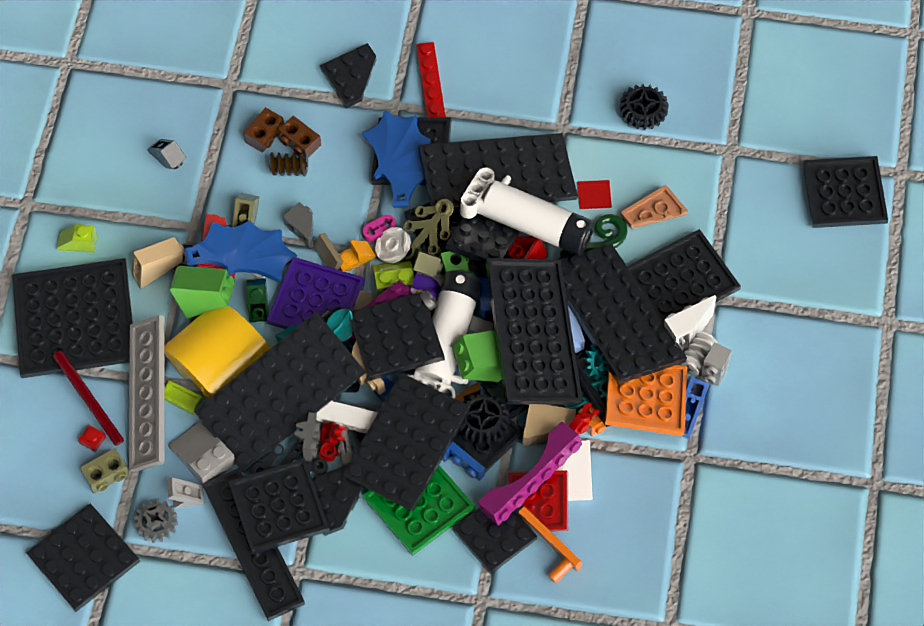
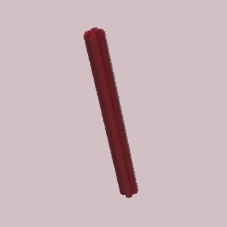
M62 351L53 355L55 361L115 446L120 445L124 441L123 437Z

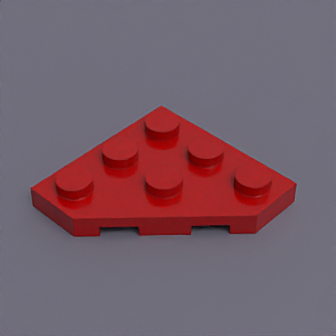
M567 470L554 471L552 476L545 480L538 487L537 491L528 496L522 504L551 532L568 531ZM509 472L508 484L517 481L528 472Z

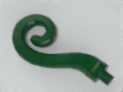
M613 214L599 217L594 225L597 236L603 239L613 236L614 231L612 229L604 230L602 228L607 223L615 225L618 233L609 241L589 242L584 252L609 244H613L615 248L619 247L626 239L628 233L625 221ZM563 249L560 252L561 257L557 260L576 254Z

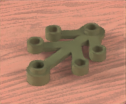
M441 199L435 206H418L415 210V214L418 217L425 218L428 214L435 215L430 220L414 222L408 220L404 223V229L408 232L424 228L410 245V249L404 257L405 259L413 260L415 258L417 249L428 235L430 239L428 252L435 256L441 253V247L438 245L437 224L441 220L442 231L440 232V238L448 241L453 234L449 230V216L454 210L453 203L450 200ZM446 232H448L447 238L444 237Z

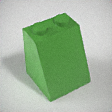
M178 266L170 286V291L186 318H191L211 310L228 307L235 281L226 269Z
M495 330L462 335L451 345L462 379L499 382L502 379Z

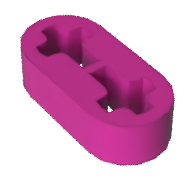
M384 215L365 225L363 228L364 239L367 242H376L379 237L381 238L385 230L396 227L395 218L391 215ZM387 222L388 224H391V226L388 227L387 225H384V223ZM368 231L374 232L375 234H368Z

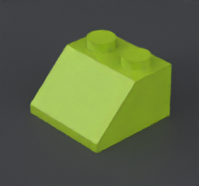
M411 260L373 265L377 296L398 280L407 285L411 290L414 281Z

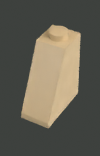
M175 237L133 252L132 276L140 289L182 263L184 248L181 243L177 242Z
M529 404L523 434V446L547 442L548 434L561 422L567 426L571 424L576 416V409L545 404Z

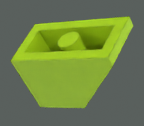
M74 224L61 231L57 250L95 253L97 233L94 225Z

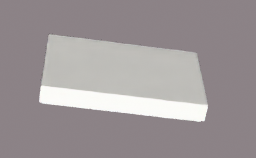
M590 440L581 441L580 449L573 453L566 460L565 464L556 470L568 471V501L593 499Z

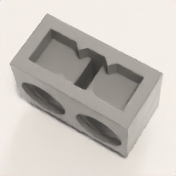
M714 342L703 364L701 378L705 382L719 386L729 368L732 350Z

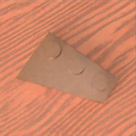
M664 185L621 211L620 216L633 229L688 215V210L668 186Z

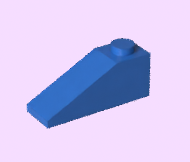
M690 376L687 379L685 433L683 437L690 439L709 387V383Z

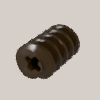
M273 152L270 153L269 168L273 176H276L278 171L281 176H284L285 172L288 176H291L293 172L295 176H299L300 171L302 176L307 175L309 166L308 153L306 158H303L302 153H300L298 158H296L295 153H292L291 158H289L288 153H285L283 158L280 152H278L276 157H274Z

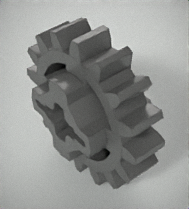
M159 499L154 504L149 500L148 506L141 504L143 509H137L138 516H134V521L136 522L134 527L138 530V535L143 536L145 541L151 538L152 543H155L157 538H159L160 542H163L164 536L169 539V532L175 533L174 526L178 525L177 513L174 512L173 506L168 507L167 501L161 504ZM166 514L169 516V521L165 519ZM143 520L147 523L146 528L143 526Z

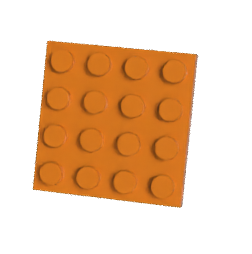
M676 365L619 385L608 369L605 425L683 437L685 433L687 366Z

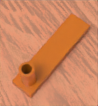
M523 507L519 511L520 517L563 558L548 574L554 583H557L572 567L578 571L583 566L581 560L527 508Z

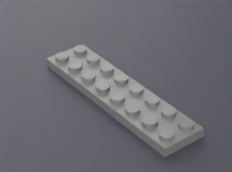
M161 315L130 325L129 471L132 472L164 464V317Z

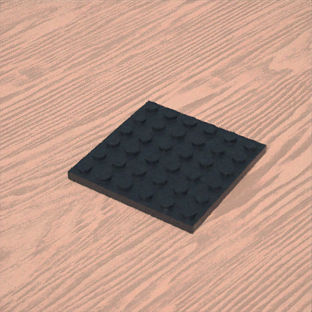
M126 258L12 274L21 379L62 373V369L53 357L58 351H62L75 370L130 362V325L133 324Z

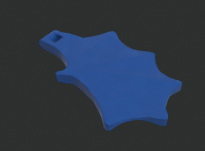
M385 111L379 124L368 131H363L362 136L373 148L378 159V168L374 178L377 180L380 177H384L392 187L393 207H409V201L416 186L425 180L418 148L419 145L431 144V140L419 132L416 115L400 118ZM397 197H405V199L397 200Z
M251 221L236 227H225L213 222L208 235L202 242L183 250L188 265L212 264L226 269L230 276L237 272L255 273L276 282L281 281L284 266L292 262L293 257L297 258V254L289 250L284 244L282 230L264 231L256 227Z

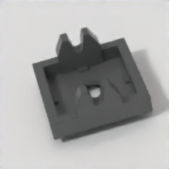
M309 412L307 422L296 424V428L303 431L295 432V437L298 438L297 442L303 444L302 454L306 462L313 463V459H317V441H320L321 429L320 421H317V413ZM296 446V451L302 450L301 446Z

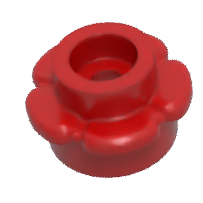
M325 443L320 448L319 456L327 462L335 460L339 452L334 444Z

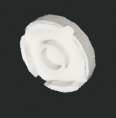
M391 227L385 230L381 238L379 237L376 241V255L387 264L402 260L410 249V236L399 227Z

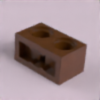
M265 107L243 132L245 143L263 153L266 148L271 147L274 139L279 135L278 129L284 124L283 117Z
M294 115L278 129L280 142L292 148L298 156L302 153L303 157L306 158L308 153L309 158L321 146L320 135Z

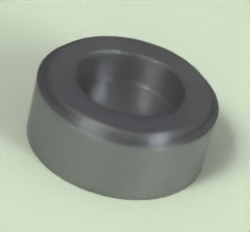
M424 291L420 295L422 301L430 310L437 307V301L429 291Z

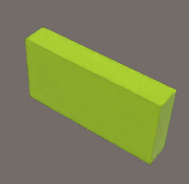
M170 380L164 387V401L192 415L203 400L201 395Z

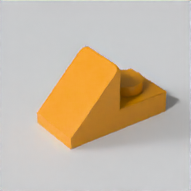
M350 241V248L339 253L343 260L340 270L348 272L376 258L367 241Z

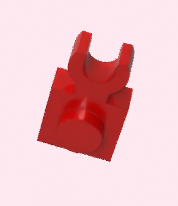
M322 423L319 443L337 444V440L344 441L345 438L341 437V432L346 430V427L336 423Z

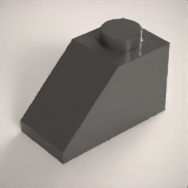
M299 202L283 215L284 225L310 248L313 241V212L308 206H303Z

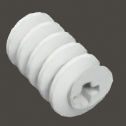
M698 332L691 344L688 345L687 350L684 351L687 357L686 362L680 365L687 366L688 373L695 376L699 375L698 370L703 369L702 364H704V360L714 342L717 343L715 338L708 333Z

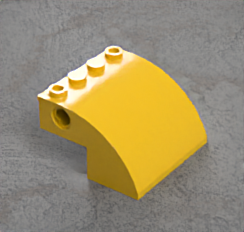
M228 305V307L211 310L199 315L164 345V354L184 379L191 378L205 397L209 399L270 350L271 347L244 317Z

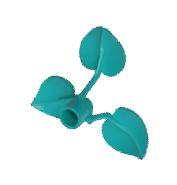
M340 309L334 312L327 321V325L341 342L348 340L353 333L350 319L353 320V316L349 309ZM290 326L276 334L277 342L281 341L298 326Z

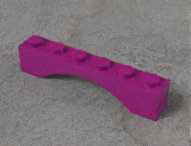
M561 422L548 434L544 453L533 469L511 484L492 488L478 501L481 512L497 525L507 520L510 514L517 507H520L528 496L535 493L538 487L552 476L554 471L563 466L566 460L580 449L582 442L579 434Z

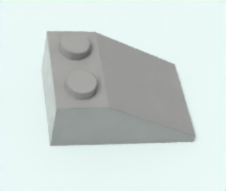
M200 422L168 445L201 484L221 476L236 465L233 461L235 459L234 454Z

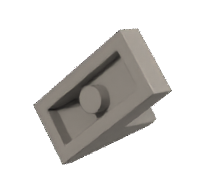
M173 477L167 480L168 499L173 500L174 508L204 504L203 485Z

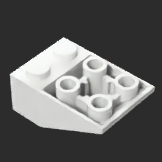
M715 295L710 298L705 297L699 303L693 306L689 305L677 314L672 313L664 320L665 328L674 341L678 343L682 351L687 349L696 334L702 332L712 318L716 302Z

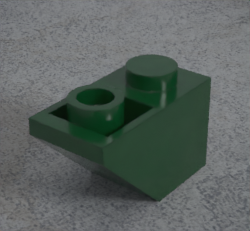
M266 278L248 279L246 290L250 323L267 321L269 310Z

